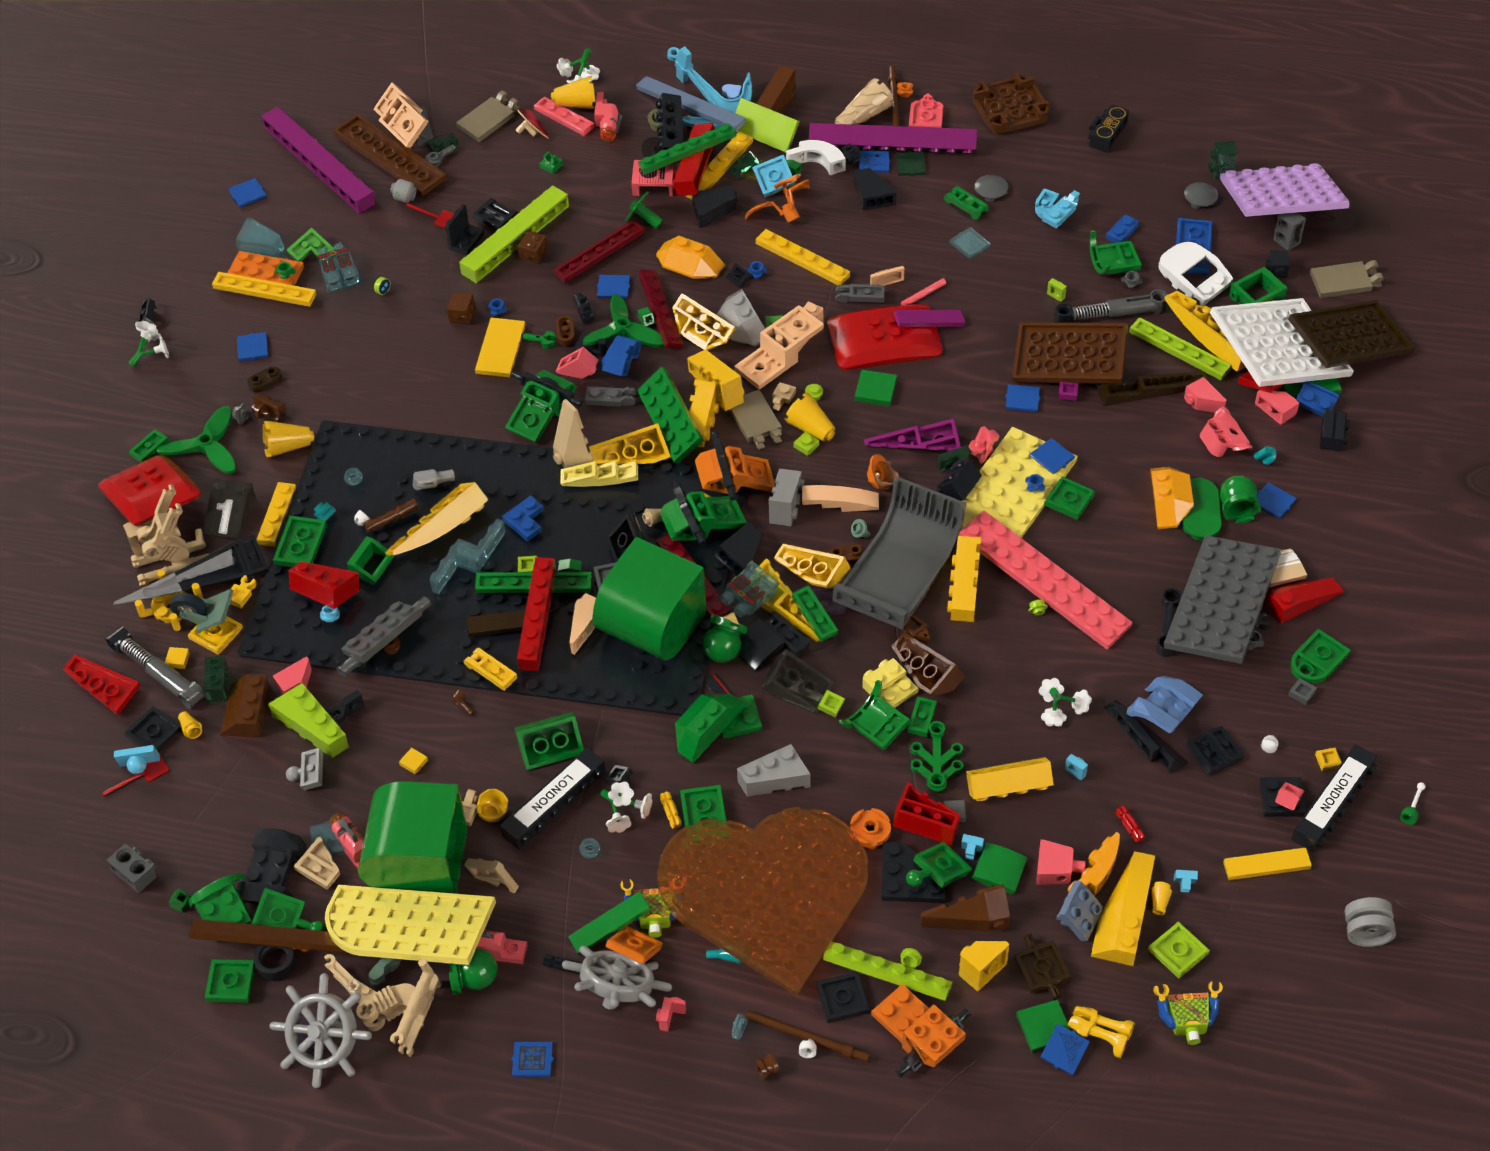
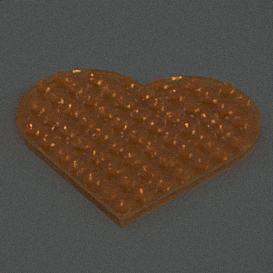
M795 807L783 809L782 812L769 815L754 830L738 822L730 820L723 822L716 821L715 819L699 821L698 824L684 827L669 840L662 852L658 865L657 882L665 905L682 924L797 996L861 898L868 880V859L864 847H861L856 839L857 835L839 818L818 809L812 808V810Z

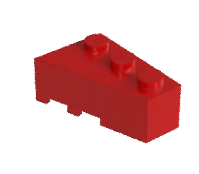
M302 561L288 570L291 590L333 609L359 592L358 572Z
M908 782L895 809L893 827L939 842H945L952 846L958 832L961 815L943 803L933 801L929 798V794L919 792L913 788V784Z

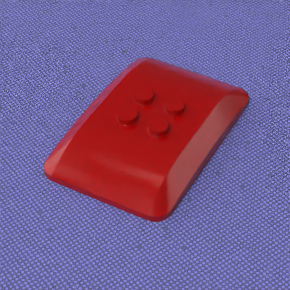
M926 304L894 305L853 311L830 317L827 326L838 367L842 370H852L939 357L942 354V345L937 327H898L894 316L895 310H931L930 306Z
M156 455L104 479L98 485L100 491L134 526L153 520L155 509L163 492L162 490H169V485H173L176 490L169 508L176 509V503L183 506L199 498L201 495L195 483L179 466L165 455Z

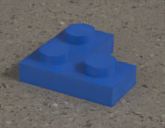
M529 496L502 516L503 521L528 542L542 532L541 526L533 518L544 511L543 505L532 496Z

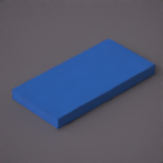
M1178 218L1176 245L1183 242H1193L1211 252L1213 221ZM1205 257L1186 271V273L1209 275L1210 263Z

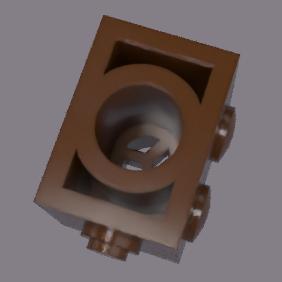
M527 231L517 247L519 259L538 264L547 253L546 236Z
M452 293L446 308L450 323L470 324L473 314L476 313L473 294Z

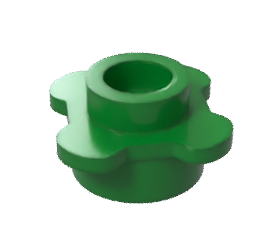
M281 262L275 269V273L279 274L281 279H286L296 272L289 262Z

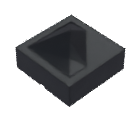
M735 263L726 275V278L740 287L750 273Z
M615 765L605 781L608 785L616 782H627L633 771L629 767Z

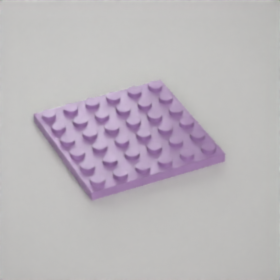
M1316 163L1309 166L1294 165L1287 168L1278 166L1275 169L1263 167L1259 170L1244 169L1238 172L1228 170L1226 173H1220L1221 182L1245 217L1349 208V200L1322 166Z

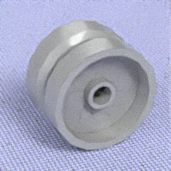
M1368 897L1352 901L1345 907V920L1348 924L1347 936L1351 943L1363 947H1374L1389 943L1395 938L1396 928L1393 921V907L1387 900Z

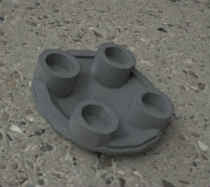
M985 175L977 179L974 190L984 197L986 201L992 202L996 198L1008 193V183L1000 176Z
M1204 182L1190 184L1184 192L1185 198L1194 209L1216 205L1219 196L1214 186Z

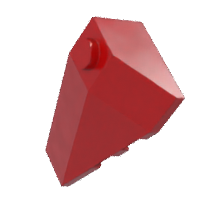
M1333 577L1276 586L1268 590L1263 604L1278 622L1282 624L1343 594L1344 590Z

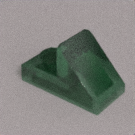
M969 444L938 455V470L940 472L951 470L952 465L956 461L971 460L972 451L969 448Z

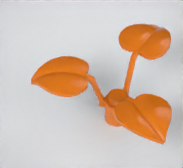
M801 174L793 175L788 179L778 182L774 188L777 189L783 186L788 202L782 206L783 210L773 201H768L750 209L745 216V220L754 211L768 206H773L781 216L784 215L787 223L798 219L800 216L794 205L792 192L799 189H810V181L804 180L788 190L786 188L787 184L797 181Z

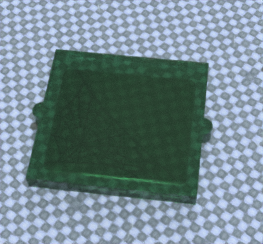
M909 151L908 153H896L898 176L926 175L924 152Z

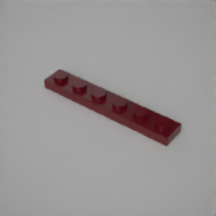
M631 220L553 270L554 275L564 284L644 234V228L635 220Z
M640 269L638 276L665 348L682 349L683 341L656 270Z
M669 534L656 540L658 547L695 563L679 541H672ZM704 575L706 613L708 616L717 615L723 617L731 613V610Z

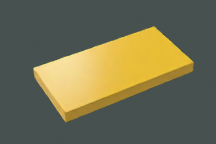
M490 318L475 368L476 374L511 378L526 326L525 321Z

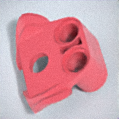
M1224 406L1215 412L1214 418L1208 420L1200 433L1201 440L1209 452L1216 457H1222L1228 447L1232 448L1233 451L1253 450L1238 423ZM1229 429L1236 431L1237 435L1231 433Z

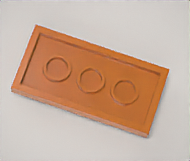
M239 251L227 273L295 286L304 269L303 262ZM289 262L296 272L286 279H281L280 275L275 273V269L279 263Z

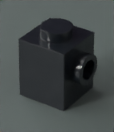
M1270 250L1269 258L1266 260V269L1276 278H1287L1290 267L1288 250Z

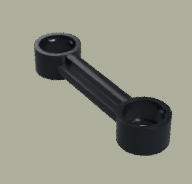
M1176 588L1165 589L1161 599V604L1165 610L1162 636L1158 638L1156 650L1163 657H1171L1176 652L1175 650L1165 649L1160 645L1166 639L1182 597L1181 592ZM1173 596L1177 598V601L1171 602L1165 597Z

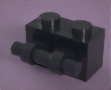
M970 459L958 460L952 465L951 471H948L943 477V481L937 486L936 492L964 501L982 477V474Z

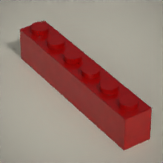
M713 123L694 124L692 131H690L689 139L703 135L707 131L715 130ZM713 146L679 161L675 179L672 181V187L676 190L677 196L697 195Z
M535 557L517 656L519 670L539 672L557 571L554 558Z

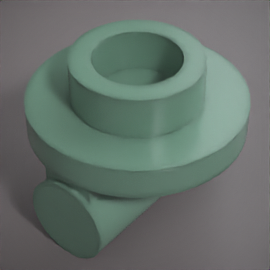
M856 519L852 523L851 533L854 537H864V539L870 537L871 534L864 520Z

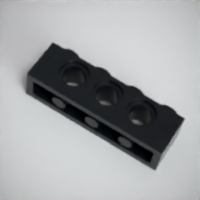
M662 93L660 98L656 100L655 105L656 109H658L656 115V122H658L656 134L659 136L657 142L659 152L672 148L676 144L683 143L681 96Z

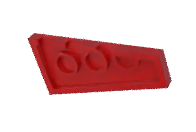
M75 654L63 668L65 674L117 716L141 687L138 681Z

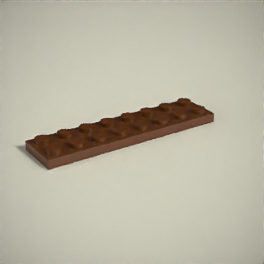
M358 113L333 129V134L395 178L413 182L415 188H417V193L422 197L447 179L446 173Z

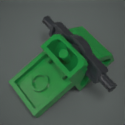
M514 370L511 377L520 380V384L524 388L520 393L522 398L505 428L537 444L553 416L560 417L562 403L565 399L579 408L582 407L583 400L574 397L576 389L574 383L550 372L542 370L538 374L533 375L529 372L522 374Z
M674 480L671 483L677 498L663 505L660 512L672 541L698 540L700 546L707 544L706 539L711 529H740L747 524L736 500L731 501L729 496L705 497L703 492H689L686 494L678 480Z

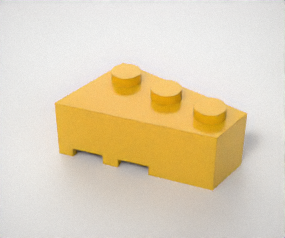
M695 379V396L691 395L690 397L692 404L689 412L704 439L697 447L704 448L705 442L710 439V427H714L715 413L718 414L720 403H717L716 383Z

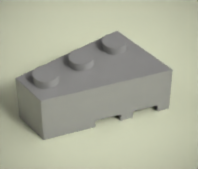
M779 468L775 480L776 486L772 489L774 494L773 497L769 498L770 524L792 526L793 519H797L798 508H796V505H800L801 494L799 492L802 490L805 482L802 479V471Z
M791 744L737 768L738 783L747 797L769 794L774 790L785 789V791H789L795 787H810V773Z

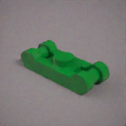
M958 186L954 187L951 193L948 192L944 196V200L948 204L952 203L969 213L974 220H977L981 217V213H985L989 209L985 202Z

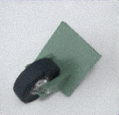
M229 589L208 599L189 593H178L172 598L170 609L178 617L197 624L196 632L200 633L222 624L226 620L227 610L232 602L233 590Z

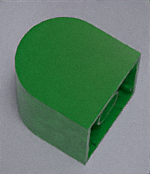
M635 537L607 574L599 589L593 608V625L595 628L662 660H670L681 650L706 615L704 567Z
M393 782L379 787L374 792L358 866V874L363 882L375 888L457 893L468 830L458 784Z

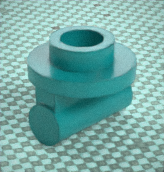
M1269 446L1254 454V458L1261 460L1265 465L1273 463L1277 456L1275 448Z
M320 502L314 508L316 511L314 516L318 520L327 521L336 509L328 502L325 504Z

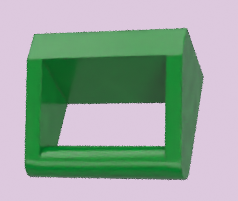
M366 536L347 562V567L349 571L358 572L359 579L375 584L395 555L387 556L385 553L388 550L373 538ZM373 553L385 557L372 575L363 569Z

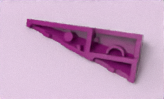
M954 418L864 439L865 446L962 451Z

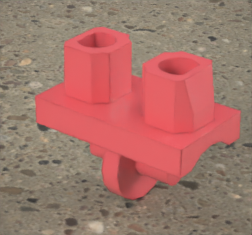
M983 426L980 428L976 439L970 442V453L976 456L981 464L985 463L987 457L992 454V446L994 442L998 441L999 434L995 430H988Z

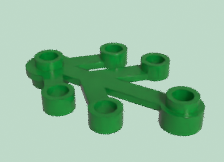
M934 721L929 725V735L933 738V756L919 742L912 743L910 749L912 755L920 756L933 767L932 773L923 766L922 761L919 759L912 760L910 765L912 772L920 773L927 779V787L933 792L943 791L947 787V780L952 775L960 774L963 771V762L954 760L951 763V767L941 773L942 766L954 756L959 757L963 754V746L960 743H954L951 749L941 756V738L945 734V725L940 721Z

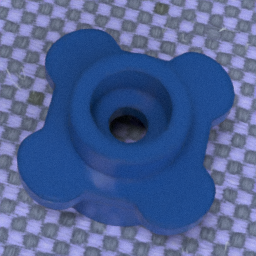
M755 261L750 264V268H747L746 271L754 276L755 279H759L763 273H767V268L764 267L763 263Z
M493 299L488 304V309L491 310L492 316L507 312V307L504 306V301L501 299Z
M1038 474L1027 477L1025 479L1028 485L1027 491H1044V478Z

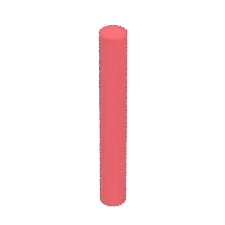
M942 278L903 300L901 305L912 304L946 285L945 279Z

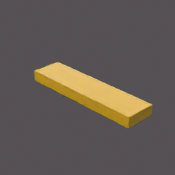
M1306 848L1226 858L1223 862L1228 880L1309 870L1312 866Z

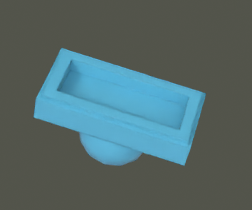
M154 745L116 750L114 751V758L120 767L127 766L129 772L140 774L146 769L147 763L160 761V754Z

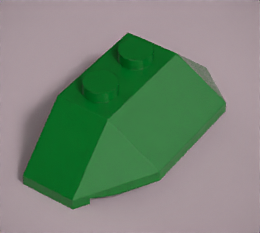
M701 694L675 723L678 753L691 763H694L746 706L745 703L732 694Z

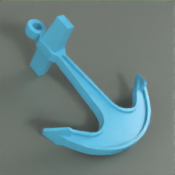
M685 46L680 50L676 47L668 49V59L675 61L676 77L682 83L688 81L689 77L709 103L735 113L740 98L751 101L752 82L749 72L744 81L741 95L736 99H726L693 69V64L691 63L692 53ZM682 117V125L686 127H693L694 124L713 123L714 129L721 126L703 117Z

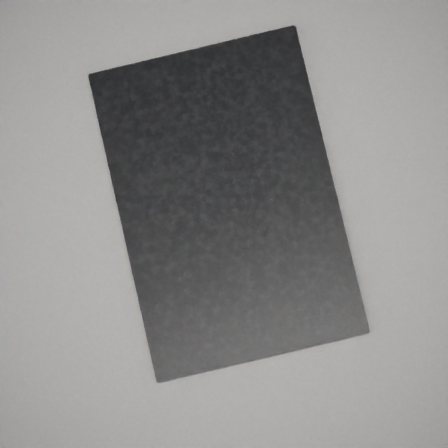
M324 420L321 422L237 653L242 658L294 664L307 656L311 667L337 670V667L349 658L341 650L348 640L356 637L364 627L373 623L376 617L385 613L392 604L399 601L412 606L424 596L429 599L431 606L422 612V616L396 636L400 640L398 652L387 654L384 648H382L360 667L357 666L351 672L682 716L702 692L709 660L702 647L703 637L709 629L714 627L713 623L709 622L710 617L706 613L681 650L673 658L665 661L597 628L593 630L576 654H572L570 636L576 601L581 599L585 593L595 598L597 597L599 590L593 567L615 563L606 537L627 513L637 518L645 540L656 545V540L669 534L662 520L649 527L644 523L642 514L646 508L662 509L663 505L677 498L673 491L672 481L678 480L686 494L689 492H703L711 497L729 496V494L702 489L696 465L665 461L654 464H637V481L606 486H562L561 469L565 468L555 462L553 448ZM321 464L357 468L354 478H350L352 473L350 470L324 468L322 473L319 472ZM434 469L437 472L453 469L455 481L442 482L434 488L416 490L413 487L414 472ZM476 482L488 499L484 503L485 507L479 512L472 513L470 515L471 519L466 523L459 524L446 534L427 544L396 554L375 584L359 579V592L337 607L340 616L333 622H326L320 618V612L326 605L290 589L288 570L292 567L274 565L273 562L289 516L318 519L314 516L316 512L314 508L320 502L324 504L328 502L336 511L326 521L327 527L313 564L348 570L347 562L366 536L373 538L387 549L391 548L401 537L408 536V530L418 524L420 525L419 520L423 516L432 513L430 510L460 484ZM743 486L736 492V501L741 512L747 487ZM532 496L543 505L544 511L533 518L541 526L542 532L527 542L503 521L502 516L526 498ZM413 498L418 504L416 506L419 507L418 510L405 515L403 519L394 520L369 534L365 530V526H358L354 521V517L359 510L364 512L370 519H373L393 509L395 505H401ZM711 529L705 546H700L698 540L679 541L693 561L704 567L705 577L721 598H723L729 569L715 556L719 545L737 532L738 529ZM373 553L363 569L372 575L385 557ZM524 556L554 558L556 572H559L560 560L574 559L582 561L580 572H592L591 592L552 594L539 672L519 670L517 656L522 631L469 637L467 617L526 610L529 593H476V573L518 572V557ZM476 648L482 649L517 674V679L505 691L464 664L463 661L468 656L471 657Z

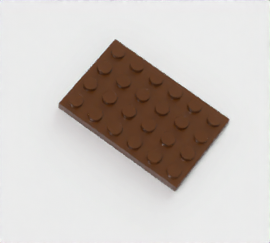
M1020 322L1012 376L1013 382L1122 384L1127 323Z

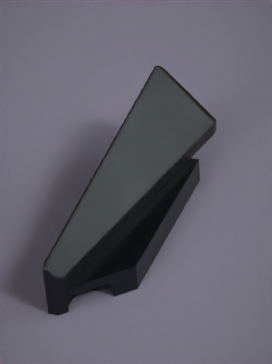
M1115 700L1105 705L1104 708L1150 762L1158 759L1169 773L1188 763L1186 759L1139 718L1129 716L1127 708L1119 701Z

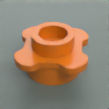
M904 82L897 84V94L906 98L913 94L912 83Z

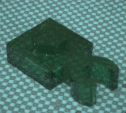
M454 133L448 134L446 138L440 136L427 141L431 152L437 153L452 144L454 146L459 145Z
M748 151L737 160L739 164L732 166L729 171L738 179L744 171L748 173L753 169L752 167L760 162L751 151Z

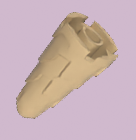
M873 78L849 103L845 110L835 118V124L859 125L887 110L894 104V102H891L894 98L890 90L884 83L879 85L877 83L879 79Z

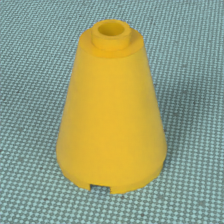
M592 76L555 88L554 92L551 93L552 103L555 102L556 106L595 109V106H592V103L595 102L593 83L589 82Z
M808 392L804 393L802 400L798 398L791 405L786 413L788 418H784V420L823 442L831 440L835 435L834 425L812 395Z
M264 421L263 444L268 447V449H264L267 458L309 446L311 441H314L313 430L310 431L309 427Z

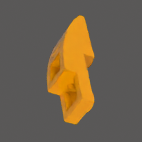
M1118 832L1112 837L1108 836L1103 841L1101 848L1092 851L1088 857V868L1083 872L1082 878L1078 880L1082 881L1094 896L1104 886L1113 870L1119 847L1120 834ZM1074 881L1069 886L1068 891H1070Z

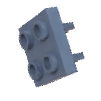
M1074 881L1056 919L1062 920L1061 925L1069 926L1081 941H1088L1104 907L1082 881Z

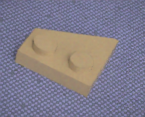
M320 837L315 840L294 865V869L327 890L341 875Z
M468 858L465 863L470 873L479 880L486 881L497 887L500 883L505 884L509 892L515 893L519 887L505 870L504 865L497 860L487 861L480 858Z

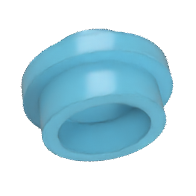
M326 605L320 612V618L326 622H333L340 616L337 607L333 609Z

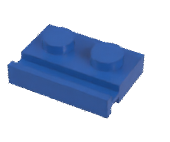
M1306 381L1296 400L1299 402L1300 407L1323 417L1324 410L1333 409L1339 395L1311 381Z

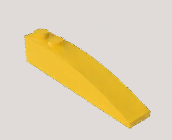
M1179 291L1165 296V301L1175 315L1209 351L1219 359L1231 364V368L1237 372L1246 368L1210 314L1211 308L1197 305L1196 300Z
M476 482L460 484L430 510L432 513L423 516L419 520L420 525L418 524L408 530L407 537H401L385 553L387 556L400 554L439 538L459 524L469 521L472 513L482 510L485 507L484 503L488 501L487 497Z
M1134 851L1099 917L1091 957L1130 966L1134 965L1155 860L1154 855Z

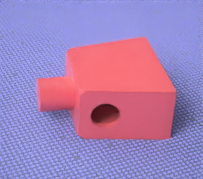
M1041 840L1036 884H1069L1072 872H1084L1085 861L1073 860L1074 849L1072 847Z

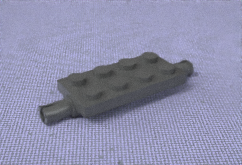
M423 596L412 606L399 601L392 604L385 613L377 616L373 623L364 627L356 637L348 640L341 650L349 658L337 667L339 674L346 677L357 666L360 667L422 616V612L431 606L429 599Z

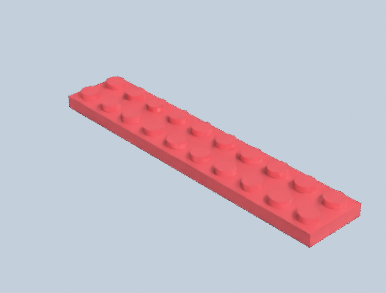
M985 510L959 532V536L981 537L980 553L1038 598L1044 600L1047 605L1106 650L1132 626V621Z

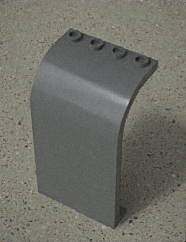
M897 476L893 484L889 510L880 530L842 584L837 583L834 586L832 601L903 629L949 561L957 544L959 532L962 529L966 503Z

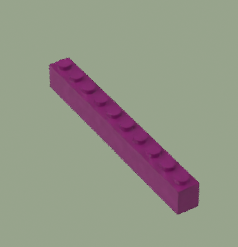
M276 107L261 115L264 128L356 212L360 214L375 205L374 191L368 188L361 179H358L351 170H348L342 162H339L332 153H329L322 144L320 145L313 136H310L303 127L301 128L285 111Z
M810 123L809 140L824 141L839 148V145L851 143V145L862 146V149H872V146H879V150H889V147H896V150L905 151L906 148H912V151H922V148H929V152H939V149H946V152L956 153V149H960L962 153H972V150H976L977 129Z

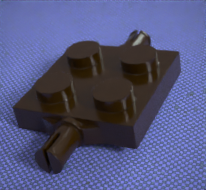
M1026 934L1023 938L1028 947L1024 951L1015 953L1014 960L1030 993L1049 990L1053 1000L1060 999L1062 995L1057 986L1071 981V975L1054 940L1044 944H1036L1032 934Z

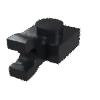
M355 690L343 698L339 706L329 710L332 717L340 714L336 717L338 724L345 720L346 715L349 716L364 706L361 693Z

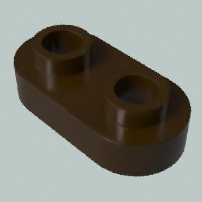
M268 367L252 375L247 380L249 390L258 393L279 383L282 380L281 370L278 367Z

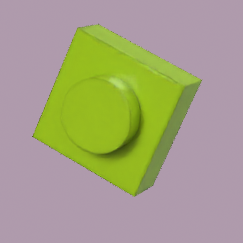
M1052 278L1048 282L1047 294L1062 302L1066 297L1067 286Z
M806 432L794 442V448L807 456L819 446V440Z
M537 556L518 557V572H533L534 561Z
M827 690L818 705V709L836 718L845 698Z

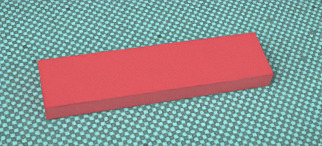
M545 96L534 105V110L582 136H585L595 127L592 121L563 106H556L555 102L552 103V100Z

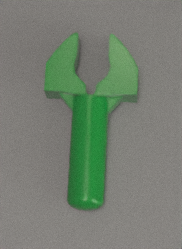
M546 331L544 335L523 334V340L540 342L543 349L554 347V341H557L556 335L551 331Z

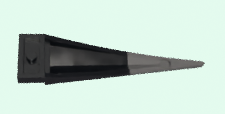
M253 534L231 542L200 560L115 601L113 605L192 590L191 586L194 583H198L200 588L240 580L244 575L249 578V576L267 571L268 567Z

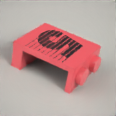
M634 160L632 174L633 196H639L640 186L669 187V196H673L672 181L676 176V170H678L674 163L645 175L638 165V161L641 160Z

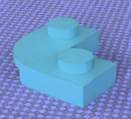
M1047 189L1042 190L1035 202V212L1041 219L1056 204L1059 199V193Z

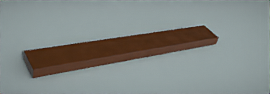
M193 919L189 930V938L348 953L338 947L326 931Z

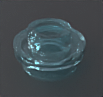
M357 468L348 469L344 475V481L348 485H357L363 479L362 473Z
M593 838L584 839L579 846L580 854L585 858L596 857L600 852L599 843Z

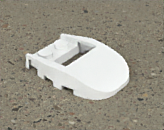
M1183 242L1173 246L1161 256L1159 261L1160 272L1165 278H1169L1172 286L1176 290L1179 288L1185 292L1186 296L1199 300L1200 306L1207 304L1233 283V277L1218 257L1193 242ZM1206 257V260L1217 268V272L1195 288L1182 275Z

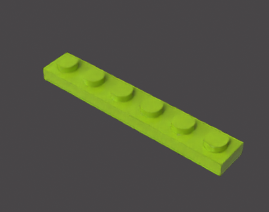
M1140 317L1130 327L1129 333L1219 380H1222L1231 370V364Z
M832 941L829 943L823 956L825 961L899 986L903 984L908 989L944 1001L952 986V981L942 977H937Z

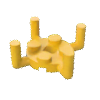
M164 570L157 572L159 580L166 577ZM192 584L191 587L194 595L203 598L199 584ZM178 593L152 598L151 608L148 609L144 608L142 600H136L135 606L139 616L144 618L154 615L157 620L160 619L164 623H171L174 631H180L181 625L179 621L182 618L173 613L170 608H167L171 604L174 595Z

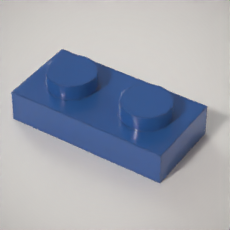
M1125 214L1106 233V239L1113 243L1124 242L1139 227V221Z

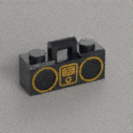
M1111 105L1108 110H1104L1102 117L1096 116L1089 126V147L1108 153L1128 123L1129 110Z

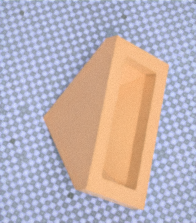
M904 267L890 268L871 274L870 285L885 286L903 281Z

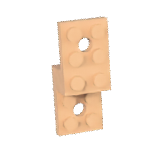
M394 83L390 84L374 107V110L381 116L379 121L409 149L429 122L421 115L423 110Z
M798 305L760 332V348L736 364L734 371L760 390L798 362V347L823 330L824 324Z

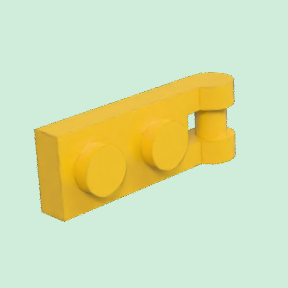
M476 648L473 651V655L471 657L468 656L463 661L469 669L475 670L503 691L517 679L515 672L480 648Z

